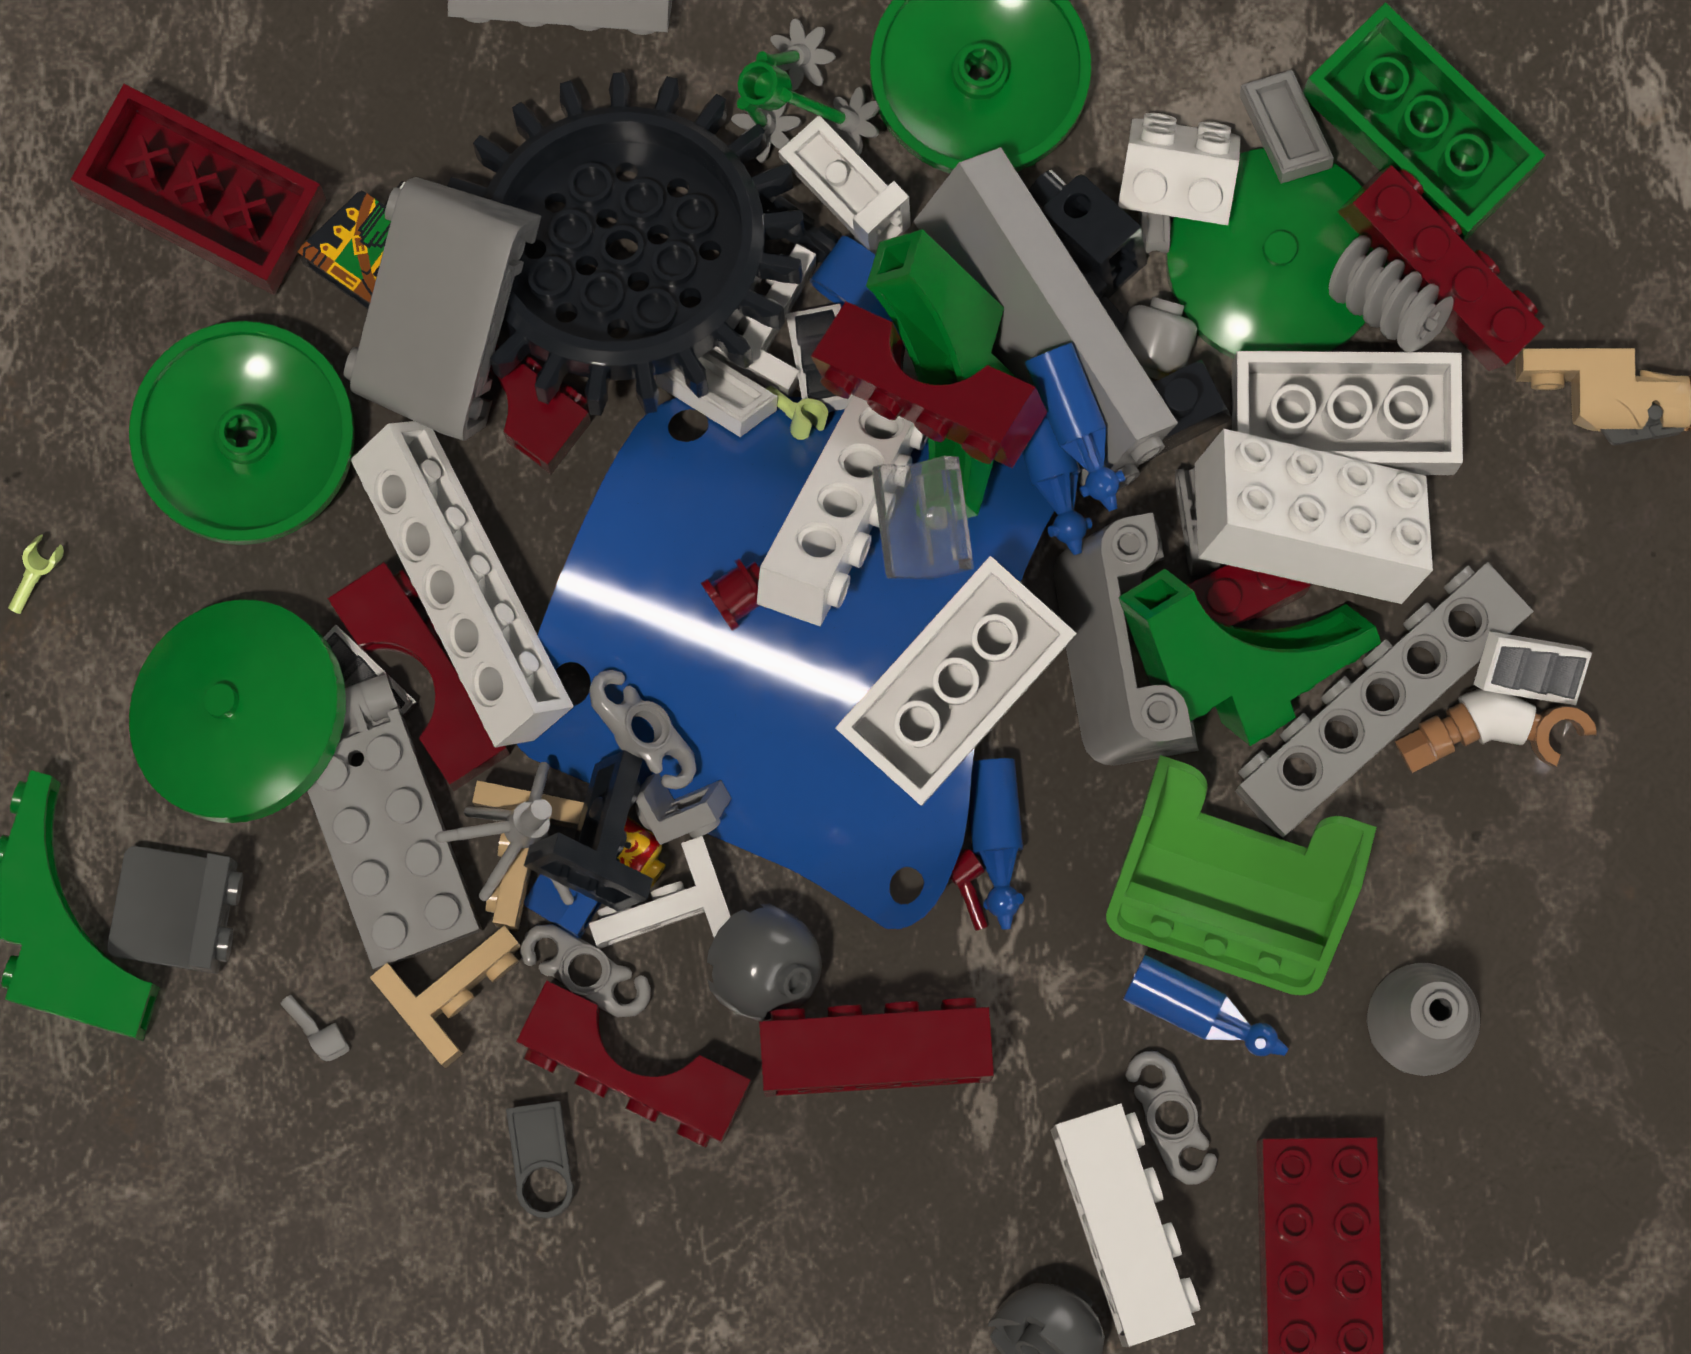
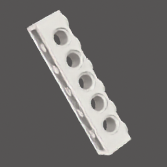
M905 349L903 372L918 381L908 351ZM854 395L851 397L760 566L757 593L758 605L820 627L831 606L841 607L850 585L851 577L848 575L852 566L860 568L863 565L871 544V535L869 533L872 527L881 528L884 525L892 503L890 493L893 487L903 488L911 469L912 457L910 455L913 449L922 450L927 442L928 437L922 434L914 426L913 422L900 416L896 420H889L872 410L867 401Z
M415 421L389 423L351 458V462L494 747L534 741L574 706L433 429Z

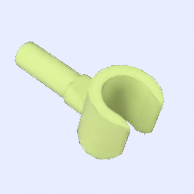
M773 386L766 388L778 396L777 407L792 420L790 432L797 440L808 438L812 424L817 430H824L828 418V409L821 401L806 398L797 403L790 400Z
M43 535L37 536L24 550L22 560L26 570L8 606L11 611L21 614L41 575L49 573L62 559L64 549L61 544L56 548L49 560L42 558L37 551L38 543L42 540Z

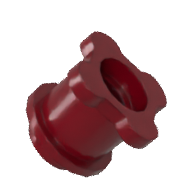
M738 558L734 561L737 567L714 582L710 583L708 579L701 582V585L732 631L739 627L736 621L761 606L757 604L760 568L755 561L745 567Z

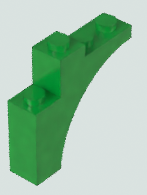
M923 229L879 242L866 287L875 295L896 326L906 346L919 382L929 385L953 384L973 376L987 365L1017 378L991 353L1004 307ZM928 438V478L921 514L934 526L978 516L994 460L991 464H985L967 454L961 444L945 438L943 442H937Z
M1163 569L1118 597L1151 686L1166 685L1175 689L1185 700L1190 722L1197 717L1207 714L1213 707H1216L1221 723L1249 746L1271 736L1277 729L1296 718L1291 704L1292 699L1308 692L1322 680L1346 665L1356 662L1362 655L1381 644L1376 626L1347 604L1309 622L1286 628L1251 630L1220 623L1206 614L1197 600L1195 592L1166 569Z
M30 770L27 782L19 781L12 796L10 813L16 814L10 835L3 834L0 837V941L21 946L19 956H10L3 973L1 986L8 989L5 1000L144 1041L160 987L129 974L115 964L89 938L71 911L58 876L53 846L55 805L61 782L53 776Z

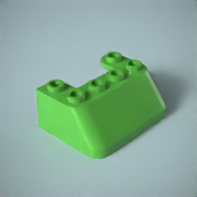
M1160 755L1106 914L1109 927L1124 939L1288 994L1308 995L1317 991L1323 983L1361 891L1377 827L1348 817H1328L1316 825L1306 848L1201 813L1200 811L1208 790V784L1204 775L1189 764Z

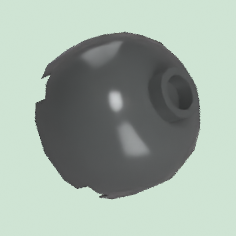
M769 903L759 904L763 908L756 909L750 913L742 909L733 914L718 930L708 950L707 963L713 966V982L708 980L709 989L722 1005L730 1010L758 1021L771 1020L770 1011L800 1009L812 997L820 980L822 967L817 940L808 927L798 917Z
M1033 1283L1012 1293L1001 1304L988 1323V1327H996L991 1333L990 1338L1001 1354H1102L1105 1336L1099 1318L1091 1308L1093 1303L1090 1297L1081 1289L1069 1284L1064 1287L1050 1283Z

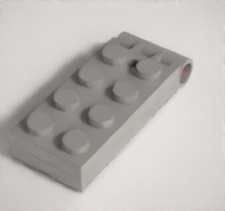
M387 673L345 688L346 713L340 741L327 768L308 790L365 950L374 970H379L386 963L393 965L483 931L451 843H439L435 839V835L438 832L446 831L404 715L391 689L393 686ZM359 752L363 753L364 762L362 765L354 767L351 763L353 755Z

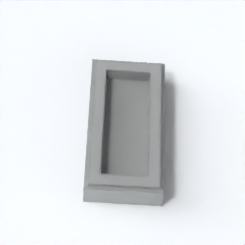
M1292 70L1241 85L1240 98L1281 184L1332 168L1334 157Z

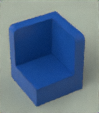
M540 874L526 896L524 905L556 926L581 939L589 923L600 908L601 903L570 889L574 902L571 905H566L552 880Z

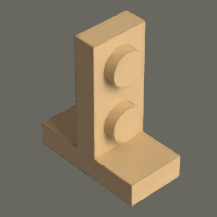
M477 781L472 803L475 807L514 810L519 804L528 802L531 791ZM543 794L541 799L549 802L552 807V814L549 817L550 824L577 829L584 802ZM504 833L500 836L499 857L503 856L510 844ZM529 848L520 849L499 885L486 902V911L494 913L493 923L498 928L505 926L508 930L519 931L524 900L532 871L524 866Z
M503 926L417 997L388 963L376 971L370 978L438 1062L447 1068L463 1053L435 1019L442 1013L450 1019L464 1009L475 998L470 990L484 978L488 977L493 983L509 972L519 962L514 954L520 950L521 945L509 930Z

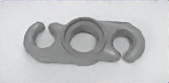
M614 670L602 671L596 675L589 689L591 706L614 734L621 750L644 759L649 770L655 774L662 772V759L665 755H670L678 760L682 770L681 773L675 776L663 775L661 779L663 787L677 790L685 788L690 784L696 772L694 753L672 726L666 711L656 703L643 701L639 697L637 690L630 685L623 689V702L621 704L613 703L606 697L604 687L608 684L622 685L625 676L622 672ZM633 717H642L651 724L654 730V740L652 743H645L635 736L631 726Z
M554 924L535 925L525 933L520 947V954L524 964L528 966L534 965L537 962L534 952L535 944L542 938H550L556 943L557 953L551 960L539 964L541 974L555 977L570 992L598 1005L600 1009L613 1016L633 1017L645 1010L651 996V987L646 977L640 975L635 978L634 984L637 994L632 1002L626 1004L619 1003L614 996V988L619 982L626 981L632 977L630 968L617 965L599 948ZM581 955L594 956L600 961L602 966L600 979L589 987L576 985L572 982L569 975V967L572 961Z
M1144 1051L1130 1061L1125 1076L1128 1081L1136 1082L1144 1067L1155 1065L1161 1069L1163 1079L1159 1086L1148 1088L1137 1085L1134 1089V1095L1143 1105L1147 1129L1170 1174L1186 1185H1198L1208 1180L1215 1172L1218 1159L1215 1154L1208 1153L1205 1155L1202 1165L1196 1170H1187L1181 1165L1180 1156L1182 1151L1189 1147L1204 1151L1209 1147V1140L1200 1130L1196 1106L1173 1061L1158 1051ZM1174 1101L1185 1108L1188 1121L1186 1127L1180 1133L1167 1134L1157 1126L1155 1113L1162 1103Z

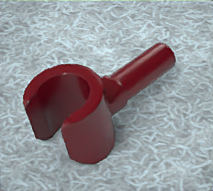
M964 849L959 853L950 879L960 890L973 927L977 931L988 927L977 891L971 884V881L985 873L974 853L969 849Z

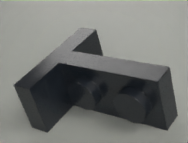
M623 750L596 763L574 840L558 832L530 845L524 866L616 911L623 910L648 899L653 878L616 861L626 843L627 834L624 831L629 809L635 803L640 792V782L637 779L643 759Z

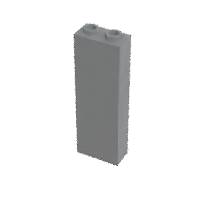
M1000 147L959 162L914 220L915 225L919 230L923 229L1004 307L993 347L1004 365L1018 379L1034 386L1025 361L1072 342L1107 426L1104 467L1110 468L1114 472L1122 470L1125 481L1119 483V489L1127 486L1140 475L1137 467L1155 457L1165 448L1162 440L1178 422L1002 148ZM1079 464L1081 472L1078 474V481L1083 486L1089 473Z

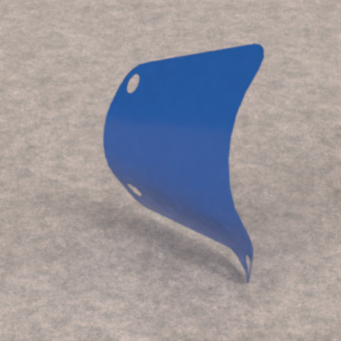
M788 397L797 403L802 400V397ZM678 398L668 400L657 406V412L646 414L636 424L606 473L563 567L542 621L538 637L555 671L564 663H579L587 670L591 683L593 678L602 671L614 670L622 672L625 676L622 685L608 684L604 687L606 697L615 704H621L624 700L623 689L630 685L637 690L639 697L643 701L656 703L666 711L672 726L693 751L696 763V772L690 784L685 788L677 790L668 788L673 799L719 780H722L732 798L719 817L721 823L714 830L707 833L708 835L800 874L885 929H902L911 926L925 917L936 905L946 888L962 848L969 810L974 749L927 802L921 806L835 727L990 556L1021 583L1042 532L1055 510L1036 486L1031 485L1024 457L1021 454L1013 468L994 460L978 516L934 526L921 514L928 478L929 446L927 439L922 450L914 448L910 455L912 457V465L903 488L893 487L890 493L892 503L884 525L881 528L872 527L869 533L871 535V544L863 565L860 568L852 566L848 575L851 577L850 585L841 607L831 606L821 627L759 606L736 621L739 627L732 631L701 585V582L706 579L710 583L714 582L737 567L734 561L738 558L745 567L755 561L760 568L845 409L828 412L826 425L822 431L817 430L812 424L809 437L804 440H797L792 436L790 432L792 420L777 407L776 412L741 437L707 417L708 428L702 437L694 441L682 442L672 438L668 431L670 419L683 410L696 409ZM588 693L584 701L574 705L571 710L537 739L517 744L519 749L530 759L540 763L547 762L549 767L587 783H590L596 763L622 751L615 740L614 734L591 706L590 693ZM633 717L631 726L635 736L645 743H652L654 740V730L651 724L642 717ZM665 755L662 759L663 770L659 774L662 778L663 775L675 776L681 773L682 769L678 760L670 755ZM644 759L637 779L640 782V786L648 776L655 774L649 770ZM911 867L922 875L924 880L923 889L913 902L909 904L896 903L890 894L891 878L898 870Z

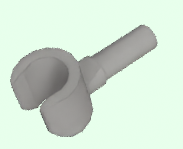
M292 995L282 1000L281 1006L303 1029L312 1049L322 1060L332 1061L349 1051V1046L336 1023L319 1030L316 1022Z

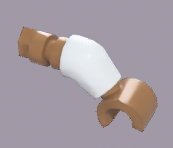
M1477 689L1458 698L1459 704L1446 710L1448 717L1440 720L1435 715L1419 723V730L1395 741L1405 764L1412 773L1455 752V744L1461 742L1463 746H1467L1477 740L1482 745L1491 740L1523 745L1526 740H1529L1532 750L1541 761L1550 766L1557 767L1560 754L1555 752L1549 743V733L1553 725L1561 720H1566L1575 727L1579 736L1596 735L1597 731L1595 723L1590 716L1578 708L1557 706L1537 714L1535 705L1514 695Z

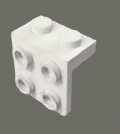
M1145 113L1143 119H1132L1118 206L1124 209L1228 225L1240 160L1241 137L1232 134L1231 127L1216 122H1200L1198 128L1177 125L1176 118L1161 113Z

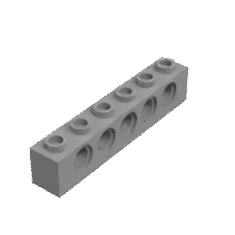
M1489 562L1476 573L1469 565L1466 566L1444 587L1450 594L1444 602L1435 610L1428 602L1425 603L1403 623V626L1409 631L1404 638L1394 647L1385 639L1362 660V663L1368 668L1364 674L1354 683H1351L1344 676L1320 698L1327 705L1325 709L1312 720L1303 713L1279 735L1285 741V745L1271 757L1262 750L1238 772L1245 781L1238 786L1235 792L1277 838L1283 839L1471 670L1481 660L1489 631L1509 635L1534 612ZM1453 611L1469 613L1476 624L1475 634L1469 637L1455 634L1448 623L1449 614ZM1415 647L1427 649L1435 660L1434 671L1428 674H1420L1411 669L1407 661L1408 650ZM1373 684H1381L1389 688L1394 696L1393 708L1388 711L1373 709L1366 699L1367 687ZM1332 721H1341L1347 724L1353 733L1352 745L1343 749L1330 745L1325 738V725ZM1291 758H1300L1306 761L1312 770L1311 782L1304 786H1296L1288 782L1283 774L1284 762Z

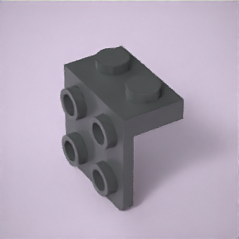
M138 846L128 848L123 857L107 944L109 953L121 959L218 974L220 961H228L232 947L233 928H227L230 906L238 905L242 891L243 873L237 872L238 863L231 857L210 853L207 854L206 858Z

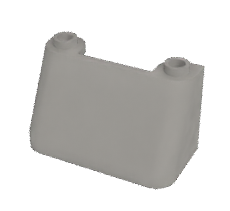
M413 177L405 182L402 189L394 187L388 198L385 219L391 221L359 348L353 347L344 368V378L351 380V392L441 434L466 441L486 427L492 401L480 396L491 388L493 379L488 378L491 367L490 357L496 348L514 277L522 271L524 262L519 260L523 254L525 242L531 244L535 242L541 215Z
M1153 513L1125 517L1107 525L1082 539L1081 554L1074 556L1070 549L1066 548L1058 556L1054 565V582L1061 620L1077 633L1074 639L1066 646L1081 737L1087 753L1095 761L1103 765H1121L1159 758L1160 755L1166 757L1199 751L1194 722H1190L1184 698L1175 689L1166 685L1137 688L1124 610L1118 597L1142 583L1145 571L1154 562L1165 560L1160 532Z

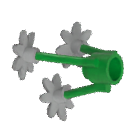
M797 18L792 19L790 23L791 39L778 34L770 38L771 43L781 53L769 54L764 51L759 52L756 56V62H752L744 67L739 75L737 85L741 97L737 100V107L748 114H735L731 120L735 125L744 130H748L756 124H759L765 130L767 147L756 157L760 163L766 161L770 153L771 143L781 150L789 142V139L783 132L792 131L801 125V119L798 117L782 116L787 103L828 119L826 123L858 156L863 148L862 136L876 138L879 135V130L869 122L879 112L876 101L865 104L866 95L862 87L855 89L850 104L841 97H835L833 101L834 108L794 92L801 85L804 75L815 86H822L824 78L817 64H827L836 59L833 52L817 48L824 38V27H817L806 36L801 21Z

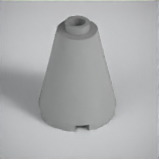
M1415 963L1393 971L1381 981L1370 998L1366 1022L1371 1043L1387 1062L1403 1073L1428 1076L1446 1072L1457 1066L1467 1057L1474 1047L1479 1034L1480 1012L1475 995L1460 976L1440 965ZM1430 1005L1436 1009L1439 1021L1431 1016L1429 1011Z

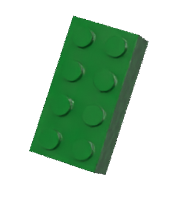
M1386 2L1308 78L1303 90L1306 100L1379 171L1392 165L1397 171L1404 169L1414 176L1424 189V193L1421 196L1435 211L1441 209L1447 212L1462 229L1460 238L1464 242L1536 172L1545 157V154Z

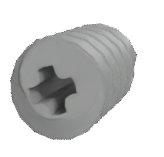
M1360 235L1353 240L1339 258L1330 278L1329 295L1337 303H1346V307L1352 314L1363 315L1364 321L1370 327H1380L1381 333L1387 339H1397L1398 345L1404 351L1414 352L1423 348L1441 332L1453 308L1454 300L1452 296L1444 298L1436 305L1435 302L1440 291L1437 285L1434 283L1429 284L1420 292H1417L1422 281L1421 274L1414 271L1405 276L1403 280H1400L1405 269L1404 262L1400 259H1395L1383 268L1388 256L1387 250L1383 247H1378L1366 256L1371 241L1366 235Z

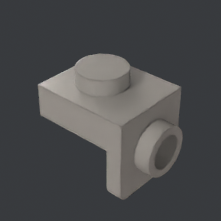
M660 774L648 776L640 786V792L635 801L638 818L645 828L652 830L660 845L688 833L691 838H697L711 832L721 823L719 817L732 799L722 780L676 799H673L668 788L663 787L661 784L662 778Z

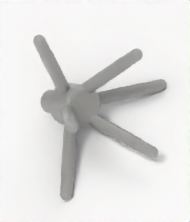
M541 762L538 766L528 802L519 804L514 810L468 806L464 809V814L467 817L500 822L440 831L435 835L437 842L444 843L505 834L510 844L479 893V898L482 901H487L491 897L521 848H529L530 845L549 837L547 832L550 826L549 817L552 814V807L549 802L541 799L549 771V764L547 762ZM552 880L564 904H573L574 897L570 889Z

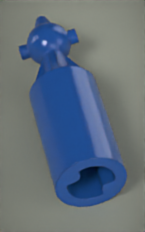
M1072 342L1025 361L1032 382L1047 411L1046 416L1058 445L1089 473L1085 485L1079 487L1083 498L1090 495L1092 498L1099 500L1109 512L1117 509L1116 493L1119 489V483L1125 481V476L1122 470L1114 472L1112 469L1104 467L1107 426Z
M1045 415L1022 454L1031 485L1036 486L1058 514L1054 524L1048 527L1049 536H1056L1059 541L1068 546L1075 556L1082 553V539L1087 529L1092 528V521L1089 517L1084 518L1080 513L1074 511L1078 474L1081 472L1079 464L1058 445L1049 420Z
M998 758L973 761L969 800L973 853L980 856L994 887L989 892L987 899L984 900L983 905L986 910H989L997 917L1002 930L1011 929L1013 915L1024 901L1023 895L1010 886L1017 851L1024 849L1015 759Z
M1146 954L1140 962L1123 998L1124 1001L1203 1040H1244L1248 1051L1255 1056L1263 1057L1269 1054L1285 1056L1289 1049L1278 1039L1277 1032L1271 1025L1267 1023L1250 1025L1225 993Z

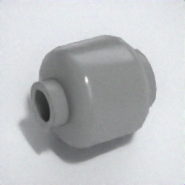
M1152 297L1150 307L1136 305L1129 309L1121 335L1148 377L1159 380L1187 366L1196 338L1197 327L1192 320L1181 317L1184 305Z

